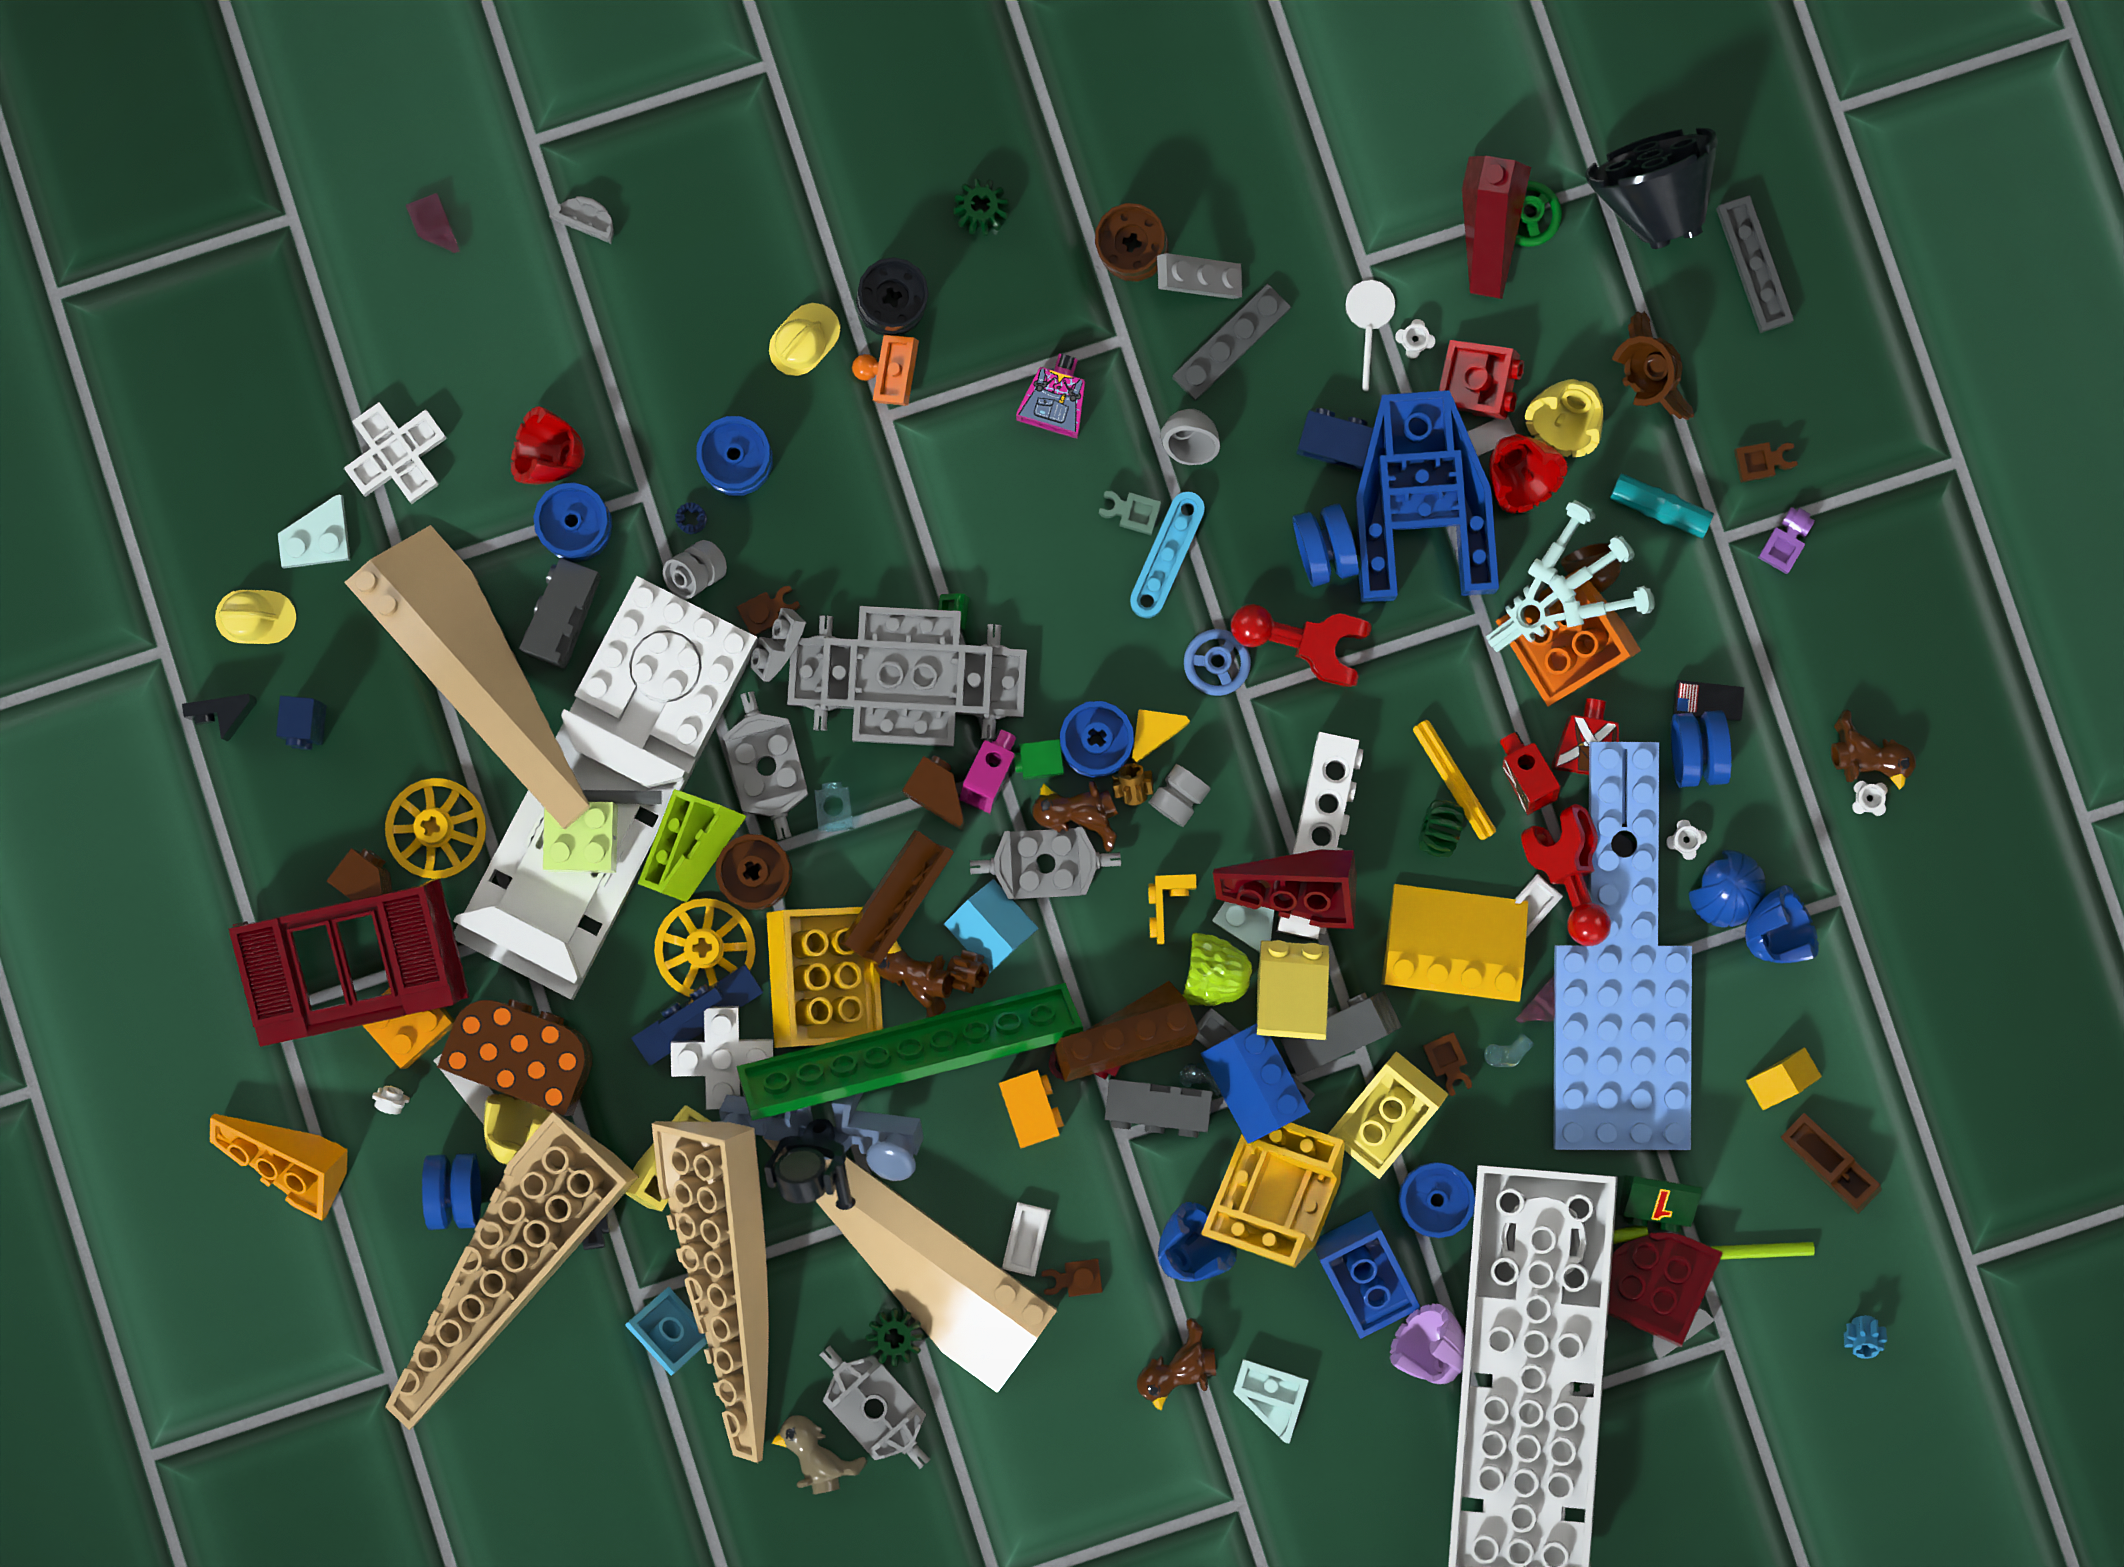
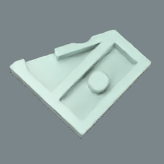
M335 495L278 533L281 567L292 568L350 560L342 495Z
M1225 901L1212 922L1260 953L1261 940L1271 941L1274 910L1262 906L1255 910Z
M1243 1359L1233 1393L1285 1443L1289 1444L1309 1380Z

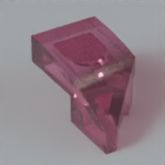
M438 193L406 205L418 237L454 253L460 251Z
M1554 974L1515 1019L1517 1022L1525 1023L1526 1021L1534 1020L1554 1021Z

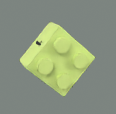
M588 802L590 808L566 830L544 808L543 870L548 872L616 873L618 805L613 802Z

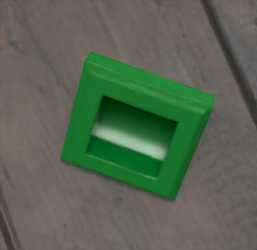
M962 593L941 594L938 610L961 611L960 630H966L970 597Z

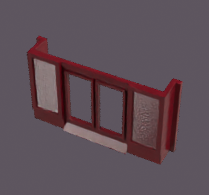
M441 879L427 881L420 886L258 922H240L233 924V927L229 928L248 1008L260 1047L451 1006L461 999L470 997ZM372 915L391 993L357 1001L338 922ZM326 925L346 1003L312 1010L293 932Z

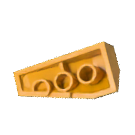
M213 1114L210 1117V1142L239 1165H250L262 1176L260 1181L267 1187L273 1183L286 1193L285 1201L293 1207L321 1221L326 1218L347 1173L348 1149L320 1135L219 1114Z

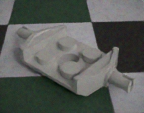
M751 691L748 692L750 703L746 693L740 695L746 713L744 715L745 718L723 735V739L726 743L742 811L771 817V820H774L777 839L781 840L784 839L782 828L786 838L792 836L786 818L788 812L801 803L809 794L789 719L762 714L761 711H758L755 692ZM770 757L775 760L776 770L772 775L763 776L758 772L757 765L762 758Z
M1083 827L1069 828V831L1062 829L1061 832L1053 829L1005 831L994 858H991V860H970V867L981 866L980 868H970L971 875L983 873L996 875L1009 900L1082 896L1087 894L1096 869L1109 866L1120 867L1121 860L1110 859H1118L1121 856L1120 852L1101 854L1096 852ZM1044 854L1052 856L1056 863L1054 870L1047 874L1039 872L1035 865L1037 858Z
M831 1346L825 1349L827 1353L823 1351L819 1356L834 1370L832 1372L834 1376L823 1402L874 1460L883 1459L902 1452L904 1455L907 1453L919 1469H921L931 1460L916 1445L917 1441L915 1440L926 1416L924 1409L922 1410L889 1371L879 1363L878 1357L875 1354L847 1363L842 1361ZM869 1399H879L883 1403L884 1412L880 1417L872 1418L866 1414L864 1406Z

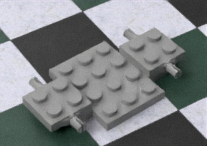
M860 606L858 639H839L832 636L834 617L827 616V628L825 629L826 617L822 615L819 616V636L800 638L790 656L787 705L803 706L814 710L813 730L819 731L820 718L821 731H827L828 711L837 708L854 709L853 742L954 747L956 715H974L983 719L981 739L986 740L988 726H990L989 740H994L996 720L1005 717L1023 718L1027 650L1009 649L1000 645L1002 625L996 624L994 638L993 624L987 625V644L981 646L960 645L961 611Z

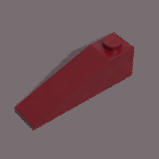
M1469 156L1462 186L1469 289L1471 294L1503 299L1531 172L1530 166L1516 160L1491 156Z
M1319 849L1213 870L1216 899L1255 910L1262 906L1279 911L1278 916L1288 919L1290 915L1309 919V925L1320 928L1354 929L1357 881L1354 850Z

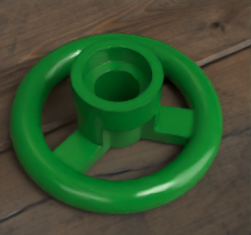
M1528 181L1526 191H1534L1541 195L1539 197H1525L1520 220L1526 224L1529 237L1517 234L1515 244L1530 247L1541 245L1556 234L1562 220V208L1558 197L1549 187L1539 182ZM1549 202L1552 209V219L1548 228L1540 234L1537 223L1543 217L1545 205ZM1532 208L1535 211V216H1526L1524 209Z

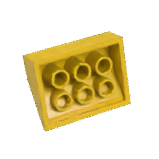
M1394 884L1381 984L1520 1002L1525 960L1528 901L1523 900L1519 904L1515 903L1516 899Z
M863 907L796 909L766 913L774 1048L818 1046L883 1029L880 975L875 970L873 963L864 960L840 943Z

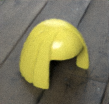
M1575 379L1564 380L1548 387L1533 399L1525 413L1526 426L1530 434L1535 436L1534 439L1553 447L1562 456L1568 457L1570 454H1572V457L1585 456L1586 453L1589 454L1594 451L1601 440L1603 403L1593 384Z
M492 1094L488 1096L484 1111V1135L488 1151L497 1161L508 1165L509 1161L553 1111L516 1097L513 1098L508 1094Z

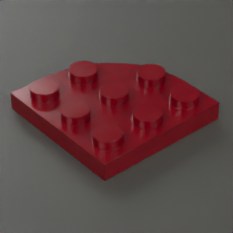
M1651 1233L1633 1241H1628L1612 1254L1608 1315L1682 1348L1723 1252L1675 1233Z

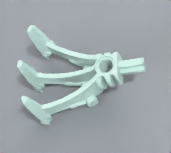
M1576 500L1568 503L1566 515L1572 518L1557 542L1552 543L1542 561L1536 558L1531 565L1528 573L1536 578L1531 587L1527 585L1523 588L1526 598L1524 599L1519 595L1515 597V607L1511 605L1505 607L1511 618L1485 636L1490 646L1497 653L1522 634L1529 642L1535 640L1534 633L1543 637L1547 634L1545 625L1555 631L1559 628V621L1566 620L1568 628L1583 625V619L1606 615L1609 611L1636 606L1637 612L1641 611L1642 614H1647L1654 609L1655 600L1653 593L1650 591V588H1645V586L1637 587V591L1633 592L1634 598L1610 603L1602 601L1581 606L1580 601H1576L1574 597L1577 595L1574 591L1576 588L1591 579L1596 572L1615 559H1618L1619 562L1625 561L1626 563L1634 558V550L1622 536L1613 537L1608 545L1611 552L1589 567L1584 566L1566 579L1563 575L1559 576L1557 574L1558 570L1554 566L1580 523L1585 525L1586 522L1590 523L1592 519H1595V514L1591 508ZM1546 583L1551 587L1553 593L1543 601L1538 600ZM1560 600L1563 604L1564 613L1550 615L1549 608ZM1530 605H1535L1540 611V619L1533 625L1528 623L1524 617V612Z

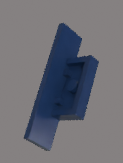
M744 964L710 987L707 983L701 985L689 994L691 999L682 1005L678 1002L673 1003L661 1012L662 1018L632 1036L631 1039L649 1066L671 1053V1041H689L704 1031V1011L711 1006H739L741 1008L764 993L746 964Z

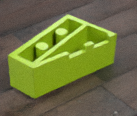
M674 789L638 884L687 902L719 857L722 849L728 844L747 816L719 804Z

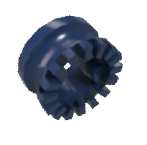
M691 502L681 505L675 514V521L678 527L685 533L697 534L706 526L707 515L698 504ZM688 510L691 513L699 512L696 518L698 524L695 527L692 524L686 526L683 524L686 520L684 513Z

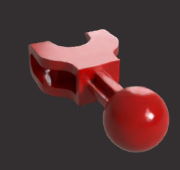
M1256 604L1242 606L1234 613L1231 620V631L1234 638L1240 644L1247 647H1258L1267 641H1272L1297 648L1295 657L1306 660L1311 671L1319 680L1345 687L1357 686L1358 672L1338 661L1335 655V646L1343 637L1366 638L1370 635L1372 625L1369 622L1339 613L1328 617L1321 623L1307 621L1301 629L1273 621L1269 611Z
M1573 804L1564 809L1560 814L1562 834L1557 843L1554 842L1547 829L1539 826H1531L1525 829L1521 834V841L1526 858L1533 867L1547 873L1551 884H1565L1573 907L1567 921L1568 932L1572 939L1583 946H1596L1608 937L1611 930V919L1608 912L1602 906L1592 903L1584 880V876L1595 871L1592 864V856L1597 847L1598 834L1589 812L1584 807Z

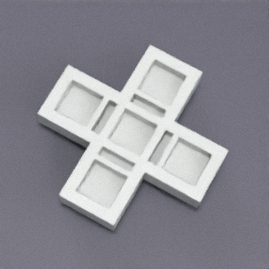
M378 402L352 421L371 449L348 464L344 469L365 497L391 478H393L411 504L439 485L420 458L446 440L447 437L427 410H424L405 425L398 428L382 404Z
M711 1006L704 1011L705 1040L671 1041V1077L705 1076L706 1109H720L726 1095L740 1096V1080L736 1066L774 1057L773 1039H739V1006Z

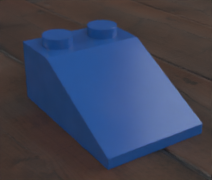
M1372 1211L1318 1238L1314 1247L1316 1254L1360 1339L1413 1313L1417 1309H1421Z

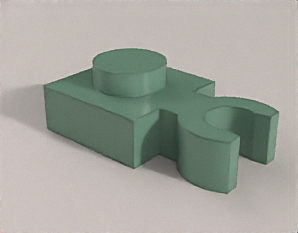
M1104 492V498L1111 499L1115 506L1111 510L1100 508L1099 515L1104 518H1113L1116 515L1121 516L1119 526L1152 536L1161 501L1130 492L1127 501H1123L1115 492Z

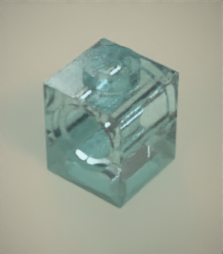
M842 782L822 784V790H815L819 832L853 830L854 822L849 787H842ZM831 798H839L843 801V810L836 816L828 815L825 811V804Z

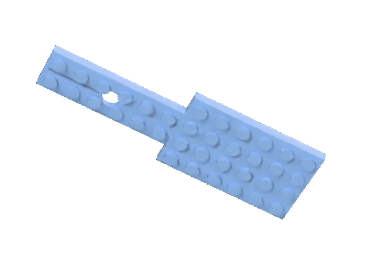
M1589 742V814L1598 834V842L1592 856V864L1595 871L1589 874L1588 892L1592 903L1602 906L1608 912L1611 919V930L1608 937L1596 946L1554 945L1553 1148L1555 1150H1691L1692 946H1658L1659 742ZM1625 790H1626V827H1622V824H1625ZM1619 831H1629L1637 840L1635 852L1628 857H1620L1612 850V838Z

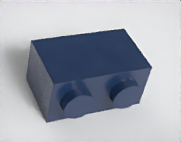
M1316 408L1315 412L1309 410L1296 454L1361 472L1373 428L1367 426V421L1359 418L1348 417L1346 421L1335 418V413L1327 409Z
M280 696L276 737L285 740V745L292 746L294 749L312 750L313 744L323 745L327 705L314 698Z

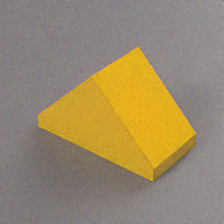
M1139 709L1132 761L1135 764L1139 763L1188 726L1190 720L1187 716Z
M1803 1047L1745 1081L1761 1109L1765 1110L1799 1094L1822 1076L1806 1048Z

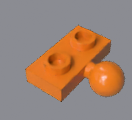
M883 335L879 362L869 354H862L855 358L852 364V371L858 379L868 381L877 375L873 401L883 404L908 406L919 340L914 337Z

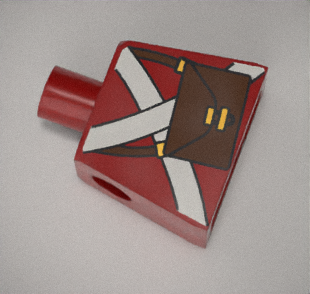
M1586 698L1584 715H1571L1567 718L1551 769L1589 775V742H1619V724L1603 720L1606 701Z
M1518 732L1509 734L1501 739L1500 744L1507 755L1503 760V770L1527 816L1557 801L1560 785L1536 744L1531 743L1525 746ZM1521 765H1527V766H1529L1531 769L1524 770V769L1520 768L1519 766H1521Z

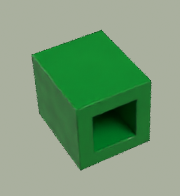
M1060 739L1019 744L1020 752L1014 753L1016 773L1023 772L1024 780L1064 775Z

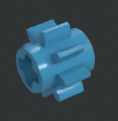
M1858 1316L1851 1323L1846 1324L1847 1331L1843 1333L1844 1346L1852 1347L1854 1355L1859 1358L1868 1359L1877 1356L1879 1351H1884V1343L1887 1342L1886 1327L1878 1326L1877 1319L1871 1316Z

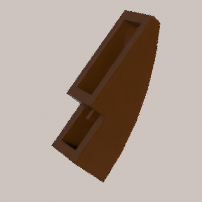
M1805 1113L1781 1136V1139L1857 1214L1882 1190L1881 1184L1857 1164L1855 1158Z

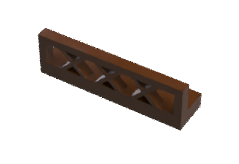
M914 830L840 943L864 960L880 965L954 852L947 846L936 844L920 831Z

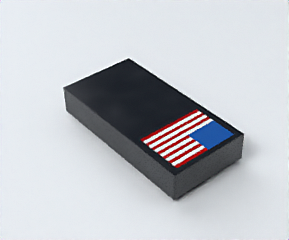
M1677 680L1675 684L1673 714L1693 713L1695 717H1701L1706 711L1722 710L1726 720L1740 722L1742 720L1745 687Z

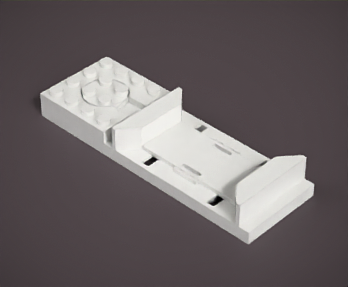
M636 576L574 695L576 697L570 711L564 709L561 714L564 723L555 739L559 743L564 753L563 755L582 790L662 791V804H617L616 873L548 872L543 870L544 807L528 790L465 912L456 915L454 922L458 923L454 931L456 941L574 1000L648 858L673 790L683 791L749 664L752 652L757 647L759 641L756 636ZM640 806L659 816L653 828L634 818ZM497 870L512 877L507 890L491 882ZM583 915L603 924L597 936L578 927Z
M1478 1165L1449 1567H1591L1590 1553L1605 1340L1608 1335L1606 1326L1609 1310L1618 1177ZM1471 1372L1493 1374L1492 1388L1470 1386ZM1574 1382L1594 1384V1397L1573 1396ZM1462 1497L1484 1499L1483 1512L1461 1510ZM1565 1507L1586 1509L1585 1523L1564 1521Z

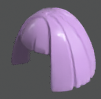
M1434 1303L1422 1306L1421 1310H1415L1406 1318L1407 1324L1402 1323L1397 1330L1396 1338L1393 1339L1391 1344V1363L1399 1370L1434 1384H1447L1452 1382L1463 1370L1465 1335L1457 1319L1447 1308L1441 1304Z

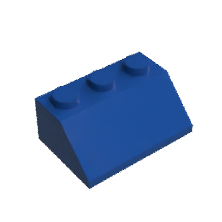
M1257 1023L1200 1053L1247 1144L1310 1112L1271 1036L1257 1035Z

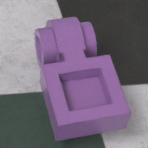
M1791 507L1781 525L1786 527L1785 531L1787 532L1776 527L1758 558L1788 574L1805 546V543L1799 541L1796 537L1800 535L1805 538L1815 520L1810 518L1811 514L1801 508L1796 510Z

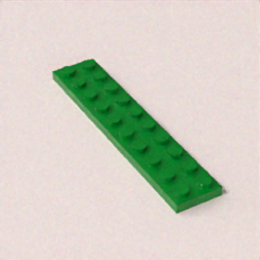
M1062 983L736 1067L750 1117L754 1121L1058 1043L1060 1038L1080 1033L1084 1030L1067 985Z

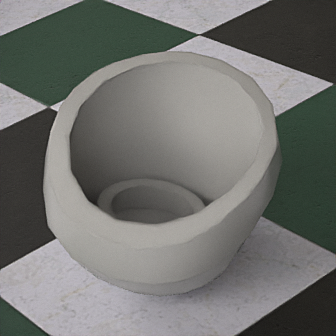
M1185 409L1178 411L1168 418L1161 429L1160 438L1163 448L1169 456L1179 463L1186 465L1204 464L1215 458L1220 450L1219 433L1215 424L1206 414L1199 410Z

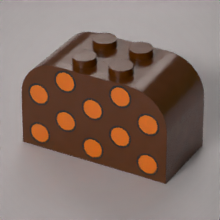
M509 999L508 1004L491 1000L477 1001L466 1006L458 1014L437 1068L547 1110L555 1111L563 1116L574 1115L589 1076L593 1058L586 1038L577 1030L563 1025L565 1018L547 1011H541L540 1016L531 1013L533 1006L515 999Z

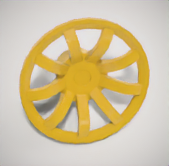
M430 778L409 785L395 798L387 813L385 836L393 857L403 868L420 877L440 879L460 873L475 861L482 850L487 827L481 804L466 787L451 780ZM432 786L452 789L448 799L441 808H436ZM424 788L426 809L421 812L406 798ZM461 794L468 800L473 810L450 816L448 813ZM400 806L415 817L414 824L393 825L395 815ZM477 818V838L454 830V825ZM414 833L416 836L415 840L400 853L394 834ZM451 838L474 846L468 856L460 861L449 844ZM422 845L426 846L427 850L425 869L419 868L407 860ZM436 848H442L453 867L433 871Z
M703 898L683 903L667 915L658 929L654 953L658 969L666 982L677 992L691 997L689 994L694 990L690 988L700 968L705 969L709 986L717 982L713 967L716 964H719L730 973L738 969L723 957L724 952L747 951L745 964L751 971L754 964L756 946L751 926L737 909L717 899ZM706 906L702 929H697L686 911ZM714 908L721 909L733 916L716 932L711 930ZM678 916L690 934L687 939L666 933L671 923ZM739 923L745 933L747 942L723 943L722 938ZM663 941L684 947V953L664 962ZM689 961L691 963L690 970L683 984H680L668 970Z

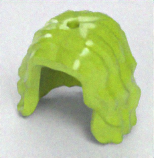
M1193 933L1190 968L1184 994L1182 995L1187 1000L1188 1005L1215 1006L1224 1002L1238 1000L1246 993L1250 985L1252 965L1246 954L1224 939H1219L1213 935Z

